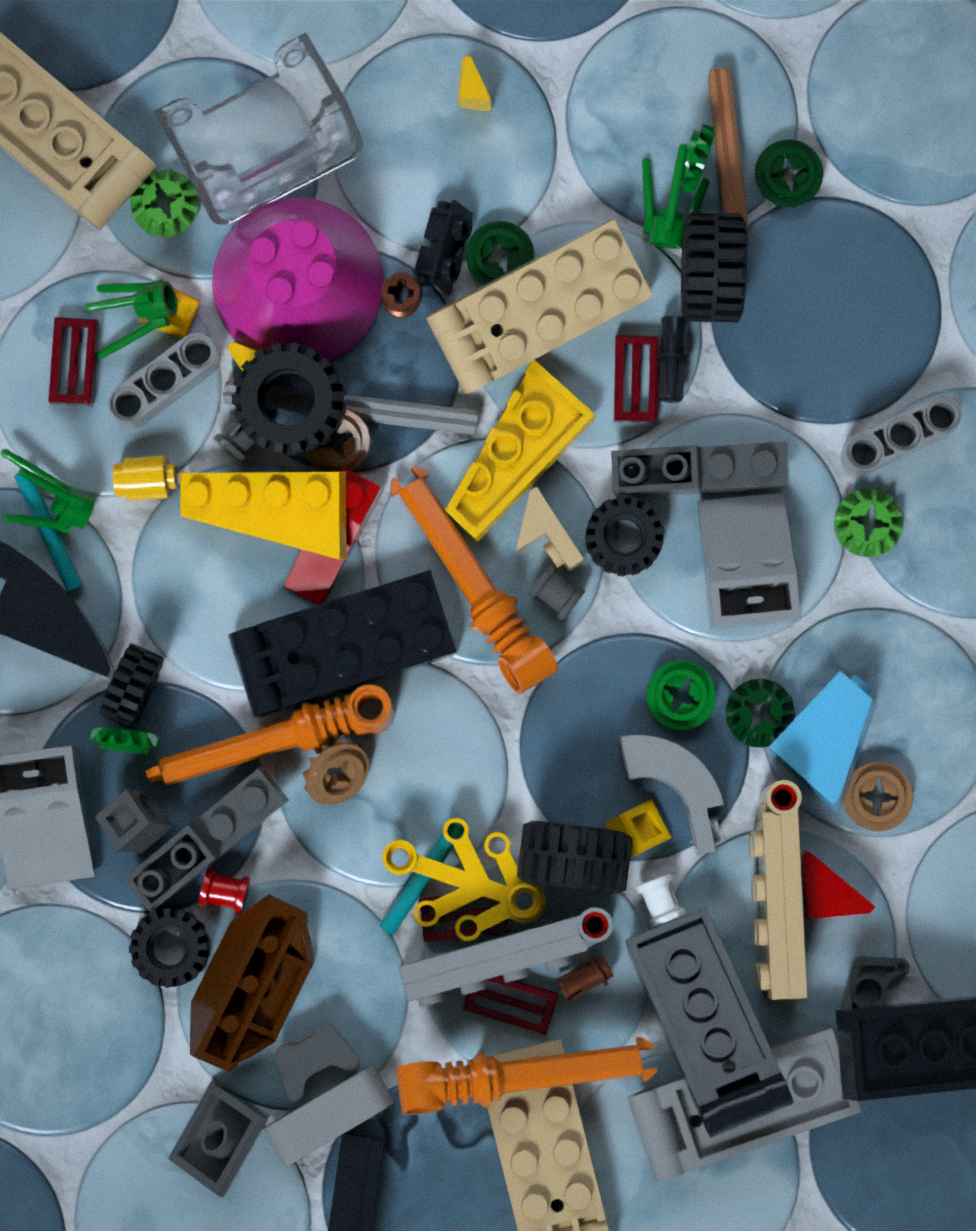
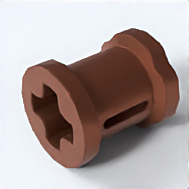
M398 272L383 282L381 288L383 305L389 314L397 318H406L418 310L421 302L420 287L415 282L413 276L404 272ZM399 287H406L408 295L412 296L405 297L403 304L395 303L394 295L390 294L397 293Z

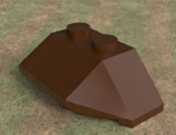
M268 894L230 922L191 1001V1056L229 1072L237 1067L238 1063L253 1057L276 1041L314 964L311 938L307 927V912Z

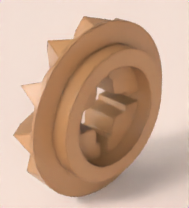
M346 409L345 414H342L340 419L342 424L339 430L336 431L338 434L350 433L343 441L344 454L334 443L319 445L316 447V451L308 454L304 452L312 465L324 472H340L342 467L351 471L364 461L371 442L368 425L360 418L357 411Z
M339 739L332 747L322 745V753L317 757H309L311 766L302 773L306 781L304 789L314 801L323 805H336L345 802L353 797L366 781L369 772V761L366 753L354 742L348 744ZM331 767H340L344 776L341 774L329 775L327 770Z
M885 762L867 763L857 768L853 773L844 800L845 811L856 825L870 831L890 830L901 824L908 816L912 807L913 791L908 778L899 768ZM878 778H880L882 792L896 797V801L889 800L888 802L881 803L880 809L877 810V816H875L872 801L866 800L865 797H859V794L873 791Z

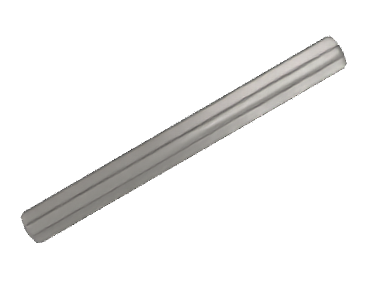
M231 380L226 381L223 391V401L227 405H233L232 394H235L236 386L233 385L234 381ZM270 385L265 396V408L267 410L309 415L314 405V391ZM354 395L344 396L346 409L357 411L360 418L365 422L464 434H475L478 427L479 415L475 410Z

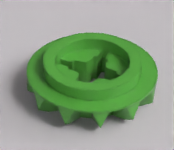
M170 168L159 171L153 170L130 196L131 213L134 220L145 232L157 237H173L181 234L194 222L199 209L198 194L194 185L186 175L175 172ZM161 187L162 192L165 191L168 197H178L176 201L170 203V214L172 217L168 219L166 213H163L160 207L154 209L151 207L153 203L158 201L157 188Z
M858 489L845 497L836 510L834 516L836 536L842 546L852 554L870 558L883 555L897 544L902 534V510L898 507L892 496L878 489ZM872 505L874 506L875 520L881 521V524H885L887 527L874 528L866 541L864 540L866 534L864 533V526L858 524L857 521L851 520V518L865 517Z

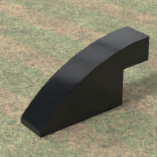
M0 541V578L6 580L0 594V634L112 679L115 669L98 632L78 603L60 583L38 564L8 544Z

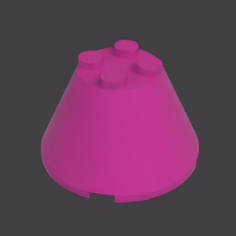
M286 198L254 209L239 220L229 231L215 259L212 290L218 315L228 333L238 344L258 351L260 349L272 348L271 345L276 343L290 345V342L297 343L303 347L312 348L331 362L354 348L370 330L382 301L381 288L384 281L378 251L367 231L357 220L342 209L321 200Z

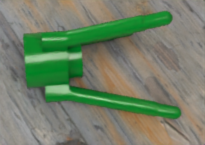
M680 144L678 148L667 209H658L657 216L654 215L651 163L648 158L642 160L645 210L643 233L649 234L648 243L654 246L669 249L682 248L684 221H682L683 213L677 211L685 167L686 144ZM702 179L687 215L689 212L699 211L709 186L708 179Z
M162 279L148 283L98 285L97 291L99 293L135 294L87 303L85 305L86 311L91 312L133 305L139 318H146L149 322L98 351L96 357L103 359L157 328L169 326L168 316L175 315L178 308L176 293L172 285L167 281L164 282Z
M8 449L1 451V455L21 468L19 470L21 477L55 495L50 511L57 515L56 519L5 514L3 516L5 522L54 528L64 533H68L71 526L80 529L85 527L94 508V497L63 483Z

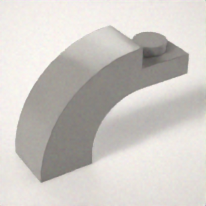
M647 735L619 737L627 781L654 779L670 786L680 796L686 807L696 855L716 852L714 843L721 842L720 828L717 817H709L707 809L722 806L724 803L717 783L705 765L688 750L666 739Z

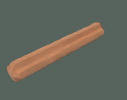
M717 68L709 71L708 84L713 129L715 132L714 138L723 213L742 214L748 232L749 226L732 74L728 68Z

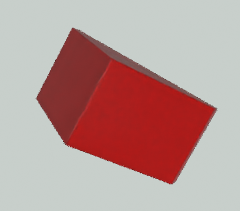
M804 850L800 854L804 919L869 914L872 912L875 906L812 853Z

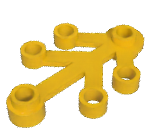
M451 818L446 821L443 826V835L449 843L453 844L465 871L418 855L414 846L405 840L392 841L383 851V864L392 874L405 875L413 871L459 888L434 901L425 900L418 903L414 909V918L421 926H433L437 923L439 917L482 896L501 902L476 917L465 915L458 919L455 925L457 936L464 941H473L478 938L481 931L508 918L519 923H529L538 919L545 909L546 896L543 889L538 884L527 883L517 877L518 867L509 851L510 841L501 832L489 834L485 839L484 849L487 855L496 859L506 885L488 879L468 837L469 827L461 818ZM457 822L463 825L465 831L460 839H452L448 835L447 829L450 824ZM494 837H500L505 841V850L500 854H495L489 849V841ZM403 849L408 853L409 860L404 866H396L392 862L394 851ZM520 893H528L532 897V905L527 910L519 909L515 903L516 897ZM424 905H430L435 909L436 915L431 922H423L418 916L419 909ZM467 919L474 921L477 926L476 933L471 937H465L459 929L460 924Z

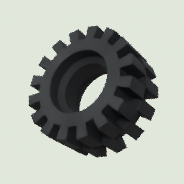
M617 496L616 499H608L599 508L595 509L588 521L585 539L588 554L590 553L593 558L592 561L596 566L599 565L608 574L614 573L617 576L625 577V575H637L652 565L663 546L664 527L661 525L660 516L651 509L652 506L647 502L643 503L639 501V498L633 496L632 498ZM620 520H628L635 523L641 532L640 545L629 553H621L614 550L608 542L607 534L609 528Z
M130 643L112 675L113 678L107 687V693L103 697L99 715L133 729L148 703L149 696L152 694L153 687L157 682L158 674L163 665L164 657Z
M164 908L149 913V915L137 923L138 926L132 931L130 936L132 940L131 945H129V953L132 956L131 963L133 967L138 970V975L143 979L150 981L155 986L169 988L184 985L195 979L203 971L207 958L210 956V938L204 929L205 926L195 918V915L182 909ZM166 930L180 933L187 945L184 958L174 965L161 963L153 952V944L156 937Z

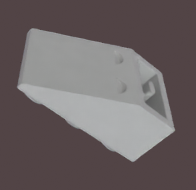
M784 493L697 501L710 630L798 621L801 618L799 590Z
M71 745L0 756V852L8 889L96 877L78 747Z

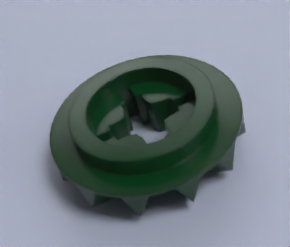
M792 139L777 141L763 150L756 162L755 183L762 197L768 199L777 207L796 208L811 201L821 187L823 181L822 162L817 153L801 141ZM784 158H786L787 164H790L791 170L806 171L795 177L792 191H790V186L787 185L785 179L771 178L782 172L785 162Z
M494 221L478 228L469 239L466 248L468 270L477 282L483 285L534 259L533 244L527 233L519 226L506 221ZM494 239L503 251L509 249L510 251L518 250L512 252V255L507 257V272H504L503 267H500L498 262L490 263L488 261L483 263V261L488 260V257L493 255L492 240Z
M764 678L752 679L740 684L731 693L725 710L726 722L734 737L743 744L756 748L769 747L794 721L796 715L792 697L779 683ZM770 697L771 701L769 702L770 706L767 712L777 723L774 724L771 721L762 720L753 729H750L751 719L754 714L744 702L759 706Z

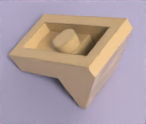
M535 487L529 491L516 547V555L545 537L549 543L544 545L543 548L556 568L564 565L569 573L583 564L584 558L539 489Z

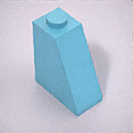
M841 671L769 746L772 756L836 813L843 806L875 710L873 699L870 697L873 690L857 675L854 674L849 679Z

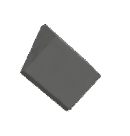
M211 1082L168 1159L213 1193L223 1198L229 1191L271 1114L218 1084Z

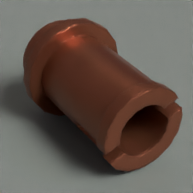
M590 954L588 956L589 961L561 977L555 978L569 1003L602 983L604 986L609 985L607 980L614 977V974L602 954L596 957Z

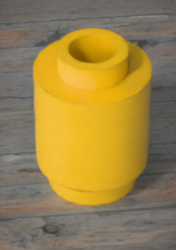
M166 455L125 458L123 463H115L113 465L115 495L117 498L126 497L128 501L170 498L171 489L178 488L177 466L175 463H169Z

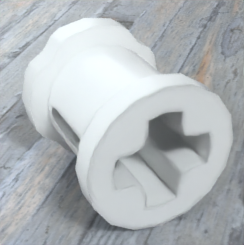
M671 873L635 887L636 892L643 895L652 917L649 921L651 928L687 914L686 909L679 906L670 884L673 880Z

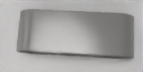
M200 332L191 333L115 388L108 400L109 410L115 420L123 427L129 429L139 428L212 375L220 363V353L214 341L206 334ZM203 345L210 349V357L205 363L194 365L188 361V355L192 348ZM163 371H170L176 376L174 385L166 391L155 389V377ZM127 397H136L141 400V407L138 413L131 417L122 416L119 413L121 402Z
M949 396L933 397L857 433L849 439L841 451L840 459L842 466L853 476L869 475L945 439L958 428L961 422L962 411L960 405ZM933 408L944 409L949 414L950 425L946 428H939L933 425L929 417L930 410ZM903 426L908 429L912 437L911 444L905 447L895 444L890 436L891 428ZM858 444L869 447L873 454L872 463L860 465L855 462L851 454L852 447Z
M374 1064L269 1124L263 1130L282 1163L287 1167L386 1109L395 1101Z

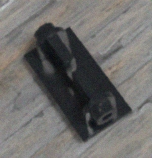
M452 200L451 203L438 201L436 207L431 208L424 238L437 241L436 247L421 245L413 274L416 276L415 282L419 286L431 288L433 284L446 294H451L453 283L460 275L462 251L465 241L469 239L473 227V213L456 200Z

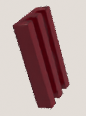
M54 317L48 397L50 404L59 405V403L75 406L78 404L93 407L99 321L97 319ZM64 327H72L67 394H60ZM81 328H88L83 395H77Z
M615 336L613 422L657 423L658 360H656V355L658 354L659 336ZM624 345H632L631 412H623ZM641 345H649L648 412H640Z
M442 896L420 898L419 903L425 900L434 901ZM482 896V897H480V898H478V899H476V900L489 899V898ZM424 905L420 908L421 921L431 922L435 918L436 914H429L430 905ZM492 907L449 912L439 917L437 923L455 921L465 915L476 917ZM509 918L481 931L480 935L510 931ZM422 926L424 942L459 938L455 929L432 932L431 926ZM477 926L460 928L461 934L465 937L473 936L477 931Z
M501 975L486 980L548 999L546 1007L487 989L467 994L463 1010L547 1035L559 995L557 992L518 980L505 983ZM480 996L542 1015L541 1024L474 1004L475 998Z

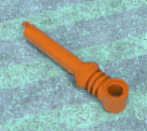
M413 466L411 471L417 480L406 485L404 488H402L396 477L392 478L390 495L394 497L399 494L470 603V617L473 620L470 623V627L474 631L481 632L483 636L489 635L486 641L489 645L495 644L492 648L494 654L501 653L498 657V665L509 686L517 694H522L557 673V663L549 647L537 635L528 636L531 632L529 626L522 627L525 620L523 617L516 618L519 614L517 598L515 596L509 597L506 591H500L495 588L425 480L429 476L428 471Z
M372 684L363 685L353 693L344 695L345 701L341 702L339 697L334 698L335 704L333 705L330 704L329 700L323 702V708H320L319 703L312 705L306 701L301 703V709L293 712L290 720L159 759L158 766L145 771L147 780L150 779L151 783L164 781L169 786L294 747H299L306 752L315 750L316 754L322 753V745L327 746L331 744V738H334L336 742L338 739L341 740V735H345L346 740L352 738L351 732H355L356 736H360L366 733L370 735L380 734L387 730L394 719V706L387 692L381 687ZM376 700L382 703V713L377 718L368 720L360 716V709L365 702Z
M637 1037L636 1045L499 1062L494 1057H486L484 1052L477 1053L473 1059L467 1060L466 1066H464L463 1061H456V1067H453L452 1062H446L443 1069L441 1063L435 1061L403 1065L396 1068L401 1113L415 1115L435 1112L446 1108V1102L448 1101L451 1107L457 1106V1100H460L461 1105H468V1099H471L472 1104L479 1103L484 1108L491 1107V1101H499L504 1093L641 1076L642 1083H644L657 1072V1067L643 1069L640 1050L653 1049L654 1046L653 1043L646 1039Z

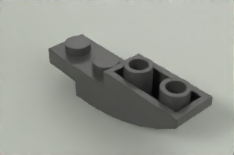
M786 441L709 447L689 445L611 451L614 495L745 492L749 491V489L790 487L788 443Z
M261 766L193 823L183 828L128 874L124 880L151 913L261 826V823L287 803L289 799L263 766Z

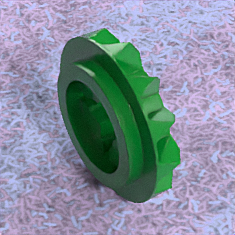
M702 124L700 132L693 131L686 153L682 178L683 185L681 188L683 191L692 193L698 188L715 136L712 126Z
M674 661L665 664L653 674L647 687L646 699L651 714L664 727L682 731L699 726L710 716L716 701V690L711 677L702 667L688 661ZM687 679H690L688 695L693 698V701L698 703V706L692 703L690 705L683 703L679 708H676L674 713L671 712L674 697L669 694L668 690L664 689V686L679 689L682 684L686 683Z
M97 727L91 730L90 741L98 742V749L150 755L151 748L160 749V737L155 733Z

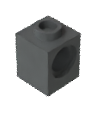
M130 789L122 791L95 816V819L116 849L123 852L143 854L173 827V824L150 792Z

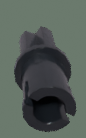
M673 315L661 318L660 353L656 355V360L660 363L658 398L663 402L677 403L681 402L684 398L685 364L690 362V356L686 355L689 321H685L683 316H677V331L673 333Z

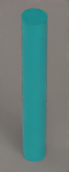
M19 473L14 475L31 515L52 518L37 485L21 477ZM37 526L67 593L82 588V581L58 530Z
M457 822L450 824L447 829V833L452 839H459L465 831L463 825ZM443 832L426 858L443 863L453 849V844L444 838ZM415 872L379 926L391 935H394L432 878Z

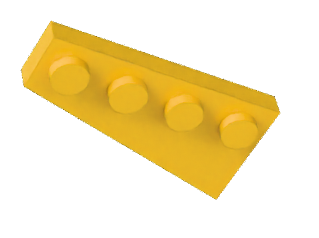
M536 360L530 362L521 384L512 393L506 404L507 408L496 427L491 429L482 451L476 461L472 462L445 509L448 516L477 542L597 419L596 415Z
M346 472L180 473V516L331 558L347 560Z

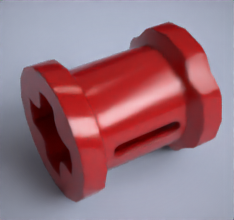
M208 867L201 887L199 906L206 907L209 903L234 909L236 915H241L247 900L251 877L244 876L242 879L216 874L214 868Z

